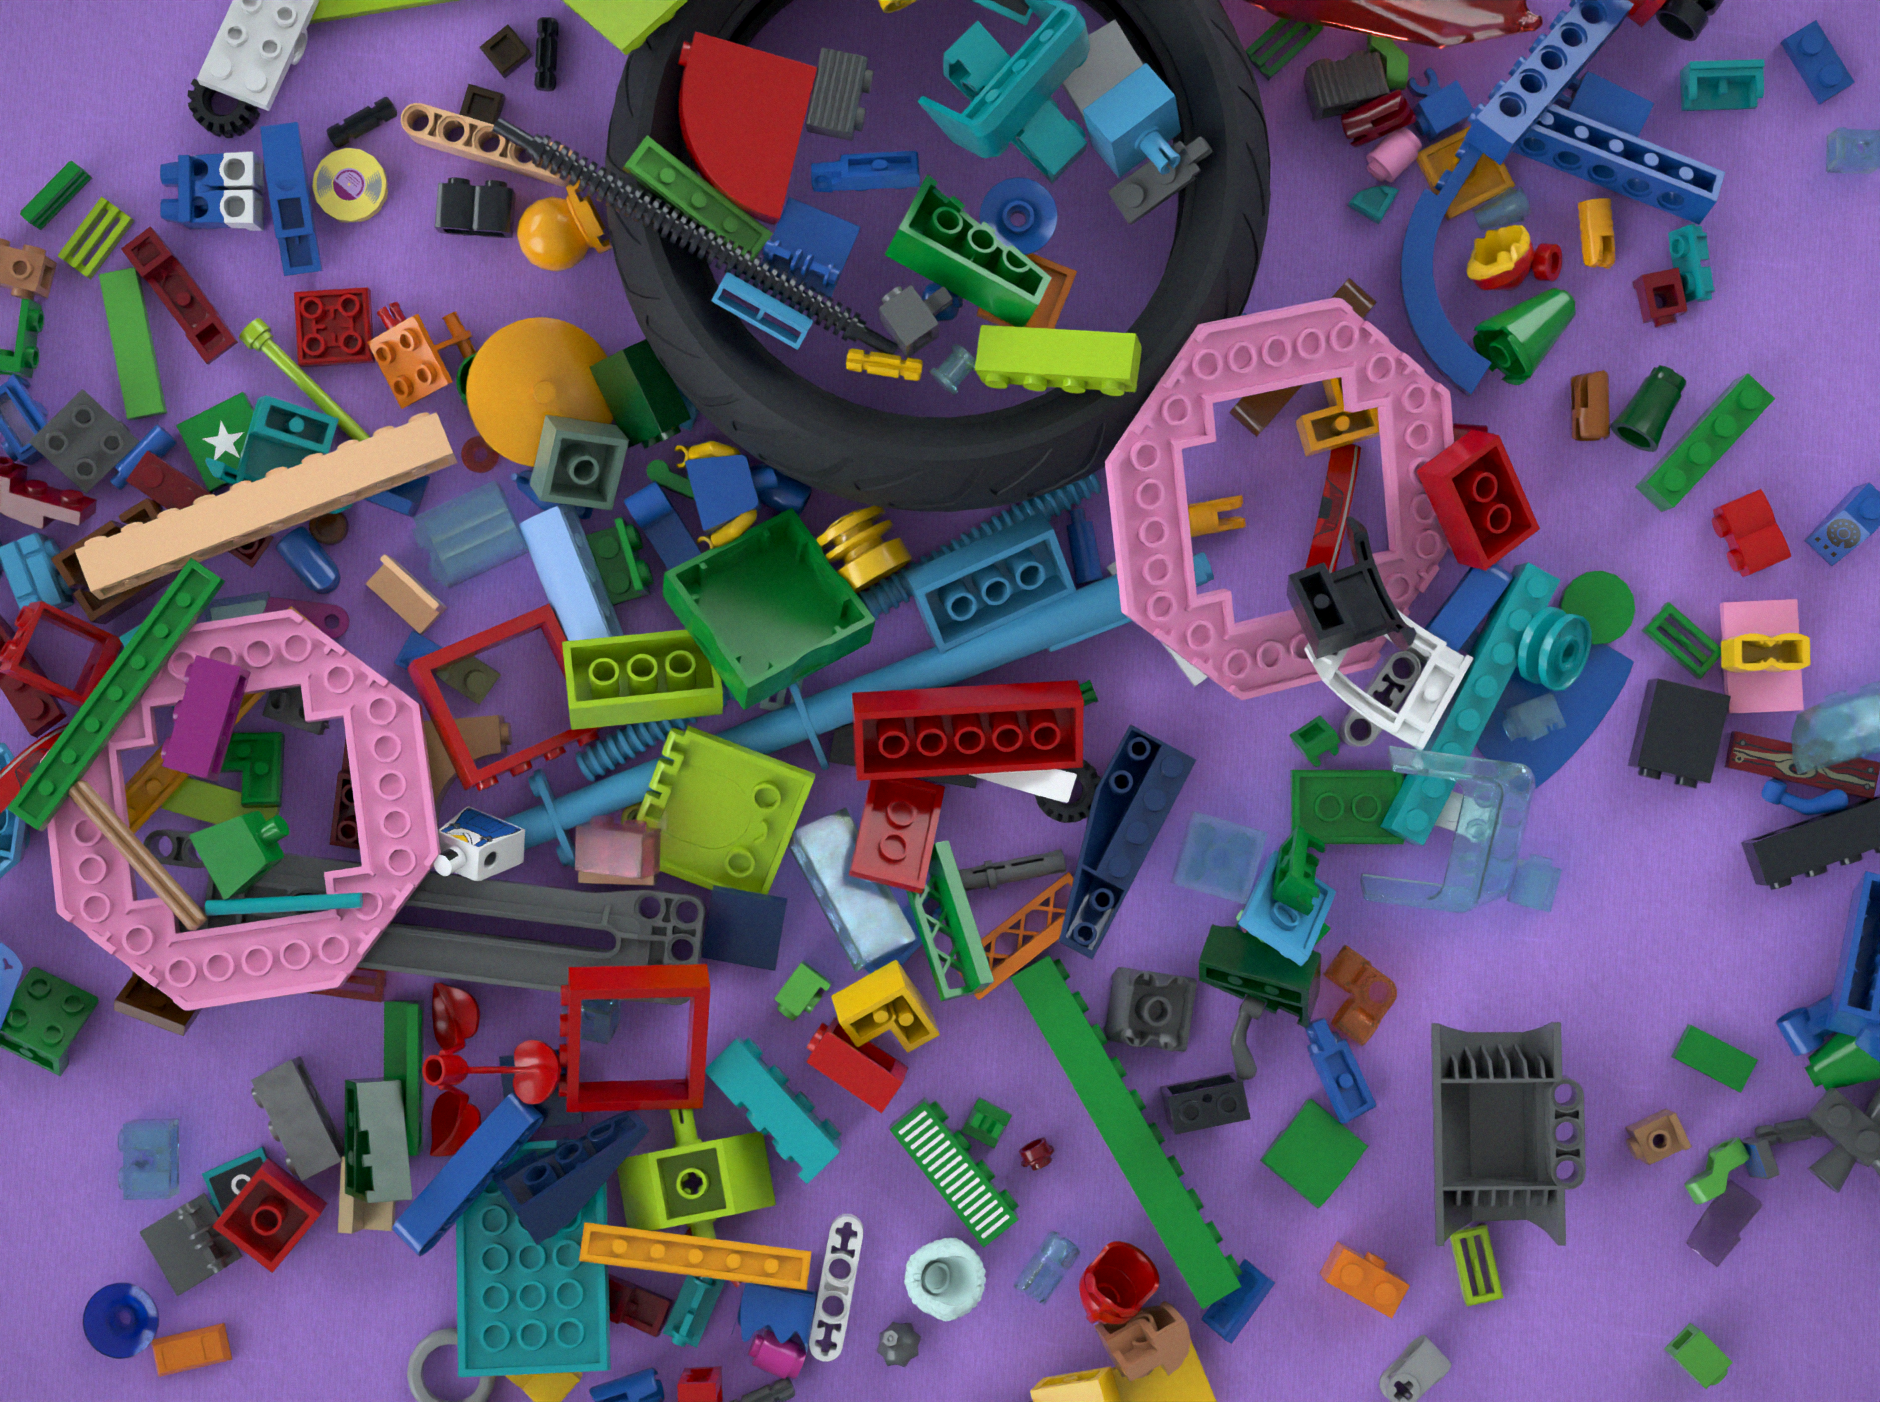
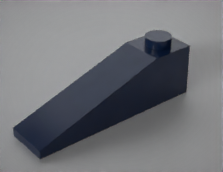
M634 1110L624 1111L592 1125L585 1136L572 1141L567 1136L556 1141L557 1148L538 1155L535 1150L523 1155L492 1176V1179L536 1245H538L545 1239L554 1236L561 1228L572 1221L650 1130Z

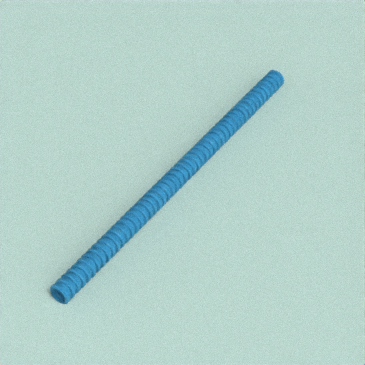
M1094 472L1056 491L1021 501L1022 504L1018 506L1014 503L1008 512L1004 509L1001 511V516H991L990 522H981V527L978 529L976 527L970 528L971 533L969 534L961 533L960 539H951V544L948 546L945 544L940 545L941 550L936 552L933 549L930 551L931 555L929 557L921 556V561L915 563V561L910 562L911 567L907 569L905 567L900 568V573L897 575L894 572L891 573L888 580L882 578L879 580L881 584L878 586L870 585L871 590L867 592L861 590L858 597L875 620L880 619L879 614L883 612L885 615L889 614V609L893 606L895 609L899 608L900 602H910L909 597L913 595L904 573L1038 513H1041L1050 522V517L1053 515L1056 517L1061 516L1060 511L1064 509L1067 512L1070 511L1071 505L1074 503L1077 506L1080 505L1081 499L1089 500L1092 493H1101L1102 486ZM721 679L723 707L728 705V700L736 701V698ZM698 717L626 724L627 728L624 730L621 728L617 729L616 735L608 734L606 735L607 740L602 742L599 739L596 741V746H587L586 752H576V762L587 780L593 782L596 780V775L604 776L607 769H616L617 763L620 762L623 765L627 762L626 758L631 757L634 759L637 757L636 753L638 751L644 753L647 751V746H657L656 741L660 739L665 741L671 728H682L685 730L689 722L697 723Z

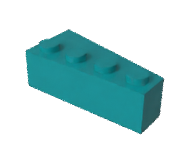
M738 1036L706 1067L705 1072L736 1107L741 1108L744 1106L748 1110L746 1116L759 1132L765 1136L770 1133L774 1137L772 1143L776 1147L775 1150L785 1161L788 1160L791 1163L796 1161L803 1168L798 1175L808 1184L840 1153L842 1142L838 1137L842 1133L828 1118L822 1122L812 1112L816 1106L802 1091L796 1095L786 1085L790 1079L777 1065L774 1064L770 1068L760 1058L763 1051L751 1038L748 1037L744 1041Z

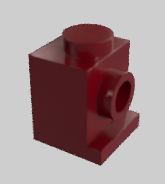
M1679 268L1644 274L1632 282L1633 288L1637 291L1643 324L1654 322L1655 328L1670 326L1677 323L1676 317L1688 311ZM1654 296L1662 299V308L1656 307Z

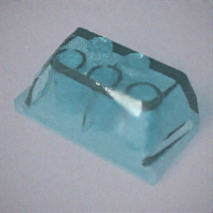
M1880 681L1859 687L1860 692L1848 695L1847 690L1829 694L1824 697L1825 702L1812 706L1796 715L1791 739L1793 762L1798 775L1880 753Z

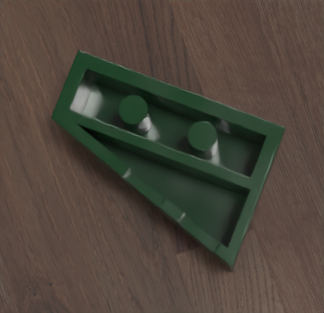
M1212 924L1199 959V981L1242 1000L1245 994L1265 1002L1266 1006L1264 1009L1276 1014L1277 1010L1281 1009L1299 1017L1297 1024L1308 1029L1320 993L1321 953L1312 950L1308 960L1300 966L1291 959L1284 957L1267 943H1262L1256 936L1241 932L1232 926L1221 927Z

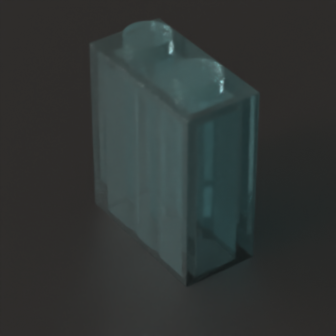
M495 480L413 517L417 526L412 529L415 540L421 549L427 548L432 561L427 563L429 571L436 583L442 582L443 586L452 588L529 553L519 524L502 486Z

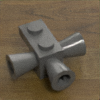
M1880 1085L1865 1113L1859 1110L1838 1090L1831 1087L1806 1116L1828 1134L1825 1137L1836 1147L1808 1167V1170L1827 1187L1839 1193L1855 1162L1866 1167L1871 1165L1880 1176Z

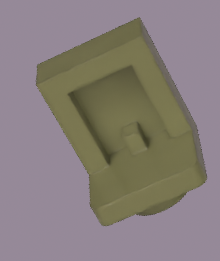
M475 656L435 673L443 682L480 705L501 676L496 670Z

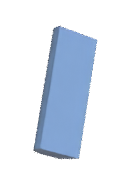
M558 505L520 523L519 527L547 599L566 640L574 641L624 636L574 505Z

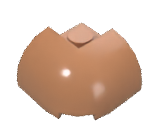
M1163 1301L1160 1306L1141 1308L1139 1313L1126 1323L1106 1324L1099 1322L1094 1325L1116 1369L1122 1377L1126 1376L1130 1382L1136 1378L1149 1375L1158 1366H1161L1168 1375L1172 1374L1182 1365L1189 1352L1191 1338L1188 1325L1179 1312L1166 1301Z

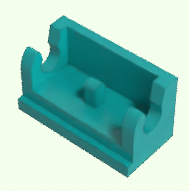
M1764 59L1690 61L1680 70L1681 111L1755 109L1758 107V98H1763Z

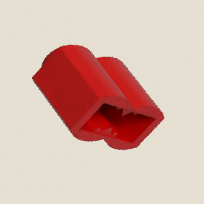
M1761 489L1713 509L1714 517L1711 521L1714 531L1718 537H1724L1728 543L1730 550L1727 552L1728 562L1735 572H1740L1742 577L1751 575L1791 557L1785 537L1777 525L1772 508Z

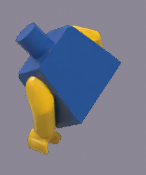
M715 441L691 447L679 445L675 447V452L685 453L683 463L676 464V467L687 468L703 531L707 534L712 533L699 537L697 544L708 542L710 549H714L738 539L756 521L757 511L762 509L758 492L779 487L775 469L767 466L752 471L747 455H741L740 451L735 447Z

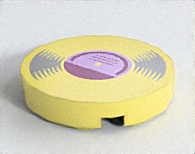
M344 148L333 151L321 160L314 172L312 188L316 202L327 215L339 222L354 223L369 220L381 210L388 194L385 170L374 156L361 149Z

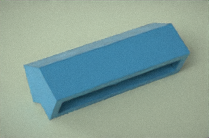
M729 272L726 273L711 300L797 350L814 321ZM726 289L760 308L759 313L757 314L721 294L722 291ZM767 312L799 330L801 334L799 337L762 317L763 314Z

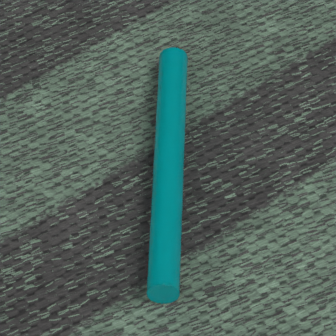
M362 893L206 900L205 912L207 916L362 908L363 895Z

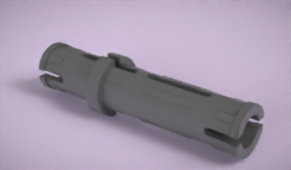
M1062 849L1002 862L992 863V860L984 861V865L958 871L965 892L987 887H989V890L997 889V885L1065 873L1066 866Z

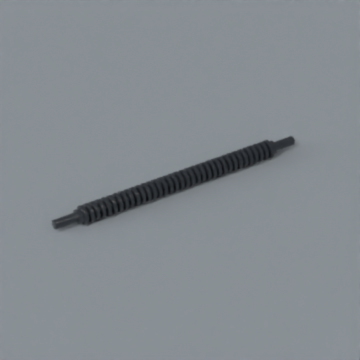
M501 117L496 121L492 131L527 151L526 155L532 158L533 164L538 165L542 159L541 168L545 171L550 165H553L550 171L552 175L556 176L559 170H561L559 179L563 181L570 175L569 184L573 187L578 180L581 181L578 189L582 192L587 185L590 186L587 195L593 197L595 192L598 191L596 200L602 202L605 196H607L608 199L605 205L609 207L615 201L618 202L615 207L617 212L620 213L625 206L624 216L629 218L632 212H635L633 221L637 223L644 217L645 220L642 226L648 228L650 223L653 222L652 232L657 233L661 227L663 228L661 237L666 238L669 232L672 233L670 242L675 244L678 237L681 238L680 248L684 249L686 244L689 243L691 244L688 249L689 253L693 254L696 248L700 249L697 255L698 258L702 259L705 253L709 254L706 262L710 265L714 258L718 259L715 265L717 269L720 270L723 263H725L727 267L724 273H730L732 269H735L737 271L734 276L739 278L741 274L746 275L743 281L749 283L750 279H753L754 283L752 286L758 288L759 284L763 285L761 291L767 293L768 289L772 290L771 297L776 298L779 294L782 296L779 300L780 302L785 303L788 299L791 301L788 305L789 307L794 309L795 305L800 306L797 311L803 314L804 310L809 311L806 315L808 318L812 319L813 315H816L817 318L814 324L820 326L821 322L825 320L826 323L823 329L829 331L832 325L835 326L832 332L835 336H838L841 330L844 331L841 339L845 342L847 339L856 342L858 339L881 353L894 355L898 344L865 326L866 321L860 318V313L855 312L852 318L849 317L852 309L848 306L843 313L840 312L843 306L841 302L838 301L833 308L831 304L834 298L829 296L826 302H823L822 299L825 293L821 291L817 297H814L813 294L816 288L813 286L810 287L808 292H805L806 282L802 281L799 287H797L795 284L798 278L793 276L790 282L786 281L789 273L785 270L781 277L777 276L780 269L778 266L775 265L772 272H770L768 268L771 262L766 260L762 267L758 265L762 257L757 255L754 261L749 260L753 254L750 250L746 252L745 256H742L743 246L738 245L736 251L732 250L734 241L729 240L726 246L723 245L726 237L722 234L717 241L714 240L717 233L715 230L711 229L708 236L704 234L708 226L702 224L699 230L695 229L699 221L693 219L690 225L686 224L689 219L687 214L684 213L681 220H679L677 217L680 210L675 208L672 214H669L671 205L667 203L663 209H660L662 200L656 198L654 203L651 204L650 201L653 195L647 193L644 199L641 198L644 192L641 188H638L635 194L632 193L635 185L631 182L628 183L626 188H623L625 179L620 177L616 183L613 182L616 174L610 172L607 178L604 177L607 169L603 166L599 169L598 173L595 172L598 166L596 162L592 161L589 167H587L589 158L585 156L578 162L577 159L580 153L575 150L569 157L570 147L565 145L559 151L561 142L557 140L550 146L552 137L549 135L542 137L536 134L534 137Z

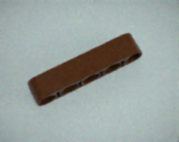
M1350 278L1331 297L1341 298L1346 301L1362 319L1377 303ZM1303 385L1242 397L1229 413L1257 437Z

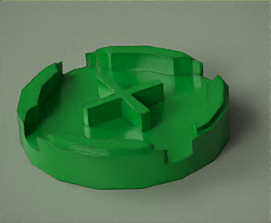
M1605 571L1586 572L1573 579L1562 591L1558 605L1559 609H1562L1566 614L1580 615L1589 622L1592 632L1591 645L1611 643L1623 636L1632 625L1635 614L1634 596L1627 583L1615 574Z

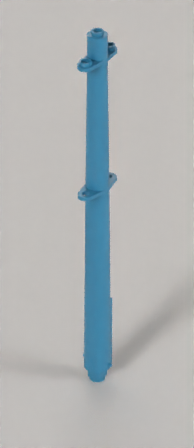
M1204 552L1194 554L1196 587L1214 580V575ZM1115 574L1077 589V592L945 652L940 653L937 647L934 646L806 698L803 697L796 682L789 686L795 702L714 735L765 755L810 739L820 766L824 771L829 769L830 765L818 735L853 722L852 693L947 687L1044 649H1048L1051 653L1131 622L1132 620L1121 612L1118 576ZM662 755L558 798H555L543 769L540 768L534 771V775L528 777V781L536 798L542 796L544 803L509 816L504 821L525 829L524 851L558 838L561 845L556 846V850L564 867L570 865L572 868L579 866V856L568 829L642 802L647 791L662 794L651 789L649 783L659 758H665L673 762L675 760Z

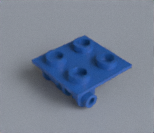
M789 197L771 241L768 240L762 253L764 257L760 266L763 267L767 260L771 262L768 268L770 272H772L775 265L780 268L777 276L781 277L785 270L789 273L786 281L790 282L792 277L795 276L798 278L796 285L799 286L804 281L807 283L806 289L809 290L813 286L816 288L815 293L819 294L821 291L825 293V297H832L861 227Z

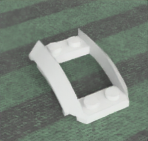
M1397 610L1403 621L1410 627H1414L1417 633L1411 648L1406 651L1416 655L1419 661L1425 664L1397 714L1366 694L1338 670L1349 648L1316 659L1308 642L1304 650L1322 681L1365 718L1420 751L1425 747L1473 660V657L1469 655L1464 657L1446 646L1447 643L1429 633ZM1388 634L1383 635L1393 643Z

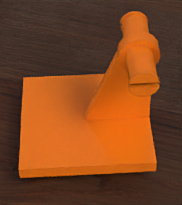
M457 311L442 317L452 338L439 344H433L419 314L406 319L367 342L401 409L453 382L438 352L457 345L463 359L477 353L470 340L473 336L470 330H465Z

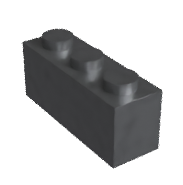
M301 1056L291 1059L251 1080L254 1086L251 1089L252 1096L260 1108H265L271 1120L268 1122L269 1130L277 1142H282L287 1152V1155H285L286 1165L294 1176L298 1175L300 1181H303L342 1161L341 1157L345 1156V1145Z

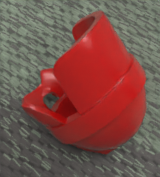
M1113 1241L1107 1244L1095 1260L1085 1269L1079 1281L1081 1304L1087 1313L1085 1318L1090 1323L1094 1324L1096 1321L1106 1324L1126 1323L1139 1313L1143 1304L1157 1291L1160 1282L1158 1271L1152 1260L1141 1249L1130 1243Z

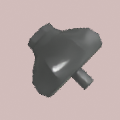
M892 1322L887 1329L879 1333L880 1342L877 1352L883 1356L887 1366L899 1365L906 1367L912 1358L919 1355L918 1345L921 1336L914 1331L911 1323L900 1324Z

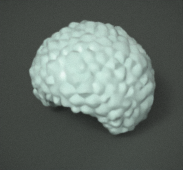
M943 1238L922 1246L915 1254L910 1256L906 1264L904 1284L908 1290V1296L912 1298V1303L917 1305L919 1309L942 1321H951L970 1313L972 1308L977 1306V1302L981 1301L985 1288L984 1284L986 1283V1278L984 1277L986 1270L983 1268V1262L980 1260V1257L968 1244L957 1238Z

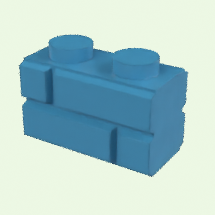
M33 533L16 542L0 547V562L20 610L23 606H29L30 603L43 601L60 610L75 604L71 594L76 592V590L68 587L51 558L61 552L59 546L53 538L48 539L47 535Z

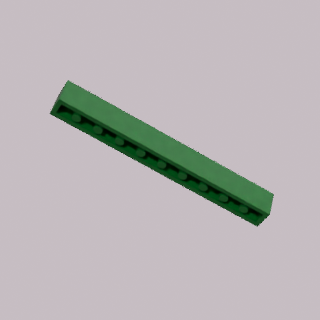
M1048 955L1010 977L1201 1308H1206L1242 1287L1237 1279L1238 1276L1243 1274L1232 1254L1224 1257L1217 1244L1223 1241V1238L1212 1220L1206 1224L1198 1212L1204 1208L1193 1187L1187 1191L1185 1190L1179 1177L1185 1174L1174 1154L1167 1158L1160 1147V1144L1166 1140L1155 1121L1148 1125L1142 1116L1141 1111L1146 1109L1144 1102L1136 1089L1129 1092L1124 1085L1122 1078L1127 1076L1126 1071L1117 1056L1109 1059L1102 1046L1109 1042L1098 1023L1090 1026L1083 1013L1087 1012L1089 1008L1079 991L1073 994L1070 992L1065 983V980L1069 979L1070 975L1060 958L1052 961Z

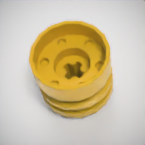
M873 505L869 508L855 510L835 521L816 539L822 550L835 545L836 548L827 553L825 557L829 563L843 559L845 565L837 573L848 582L855 593H859L870 585L876 584L882 578L888 577L891 573L898 571L912 561V557L900 537L883 542L881 536L893 526L891 520L883 521L877 525L873 524V522L886 513L883 507Z

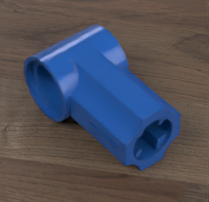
M1832 993L1807 1008L1800 1007L1794 1009L1776 1020L1775 1023L1794 1056L1804 1055L1813 1051L1824 1043L1826 1036L1835 1032L1825 1029Z

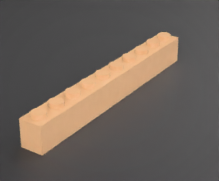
M427 412L417 414L408 420L409 423L396 428L393 426L380 428L373 433V437L360 442L358 440L346 441L340 444L336 451L326 455L322 453L309 455L302 459V464L289 469L287 467L275 468L267 472L265 478L255 482L248 480L238 482L229 488L230 491L221 495H204L197 498L193 502L194 505L181 510L178 508L165 510L157 515L158 519L150 522L128 524L121 528V533L108 538L106 536H97L87 540L84 543L85 546L76 549L75 552L90 592L99 600L105 599L183 569L190 558L197 562L204 561L458 463L437 412L431 415Z

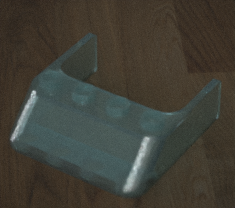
M1389 746L1387 755L1392 771L1456 781L1463 788V799L1443 884L1361 874L1360 884L1364 899L1373 902L1464 913L1504 897L1512 885L1534 794L1535 777L1532 770L1520 763Z

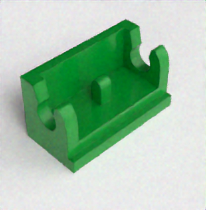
M1298 825L1279 847L1272 898L1308 916L1314 908L1312 899L1313 897L1319 898L1320 890L1314 885L1319 859L1313 854L1307 853V848L1312 847L1318 852L1324 853L1326 846L1320 839L1304 831L1305 828Z

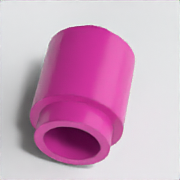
M766 1330L763 1336L756 1334L748 1355L753 1357L752 1366L783 1379H786L787 1376L796 1379L804 1363L806 1350L799 1348L800 1344L790 1339L780 1343L774 1332Z

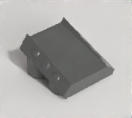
M1118 967L1111 975L1113 981L1107 1021L1103 1027L1107 1041L1124 1043L1134 1047L1146 1046L1167 1051L1185 1052L1188 1045L1196 992V978Z

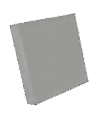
M1116 20L1088 35L1090 50L1087 60L1083 65L1075 69L1061 84L1085 124L1083 109L1143 65Z

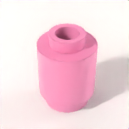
M1404 127L1388 134L1366 156L1369 163L1367 170L1380 182L1384 180L1393 182L1418 157L1417 152L1422 148V145L1418 138L1407 128Z

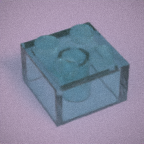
M1191 811L1170 883L1246 905L1250 897L1268 832Z

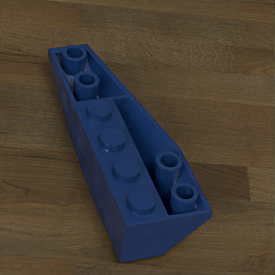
M1131 724L1127 728L1095 789L1058 940L1059 943L1091 960L1094 958L1196 762V759Z

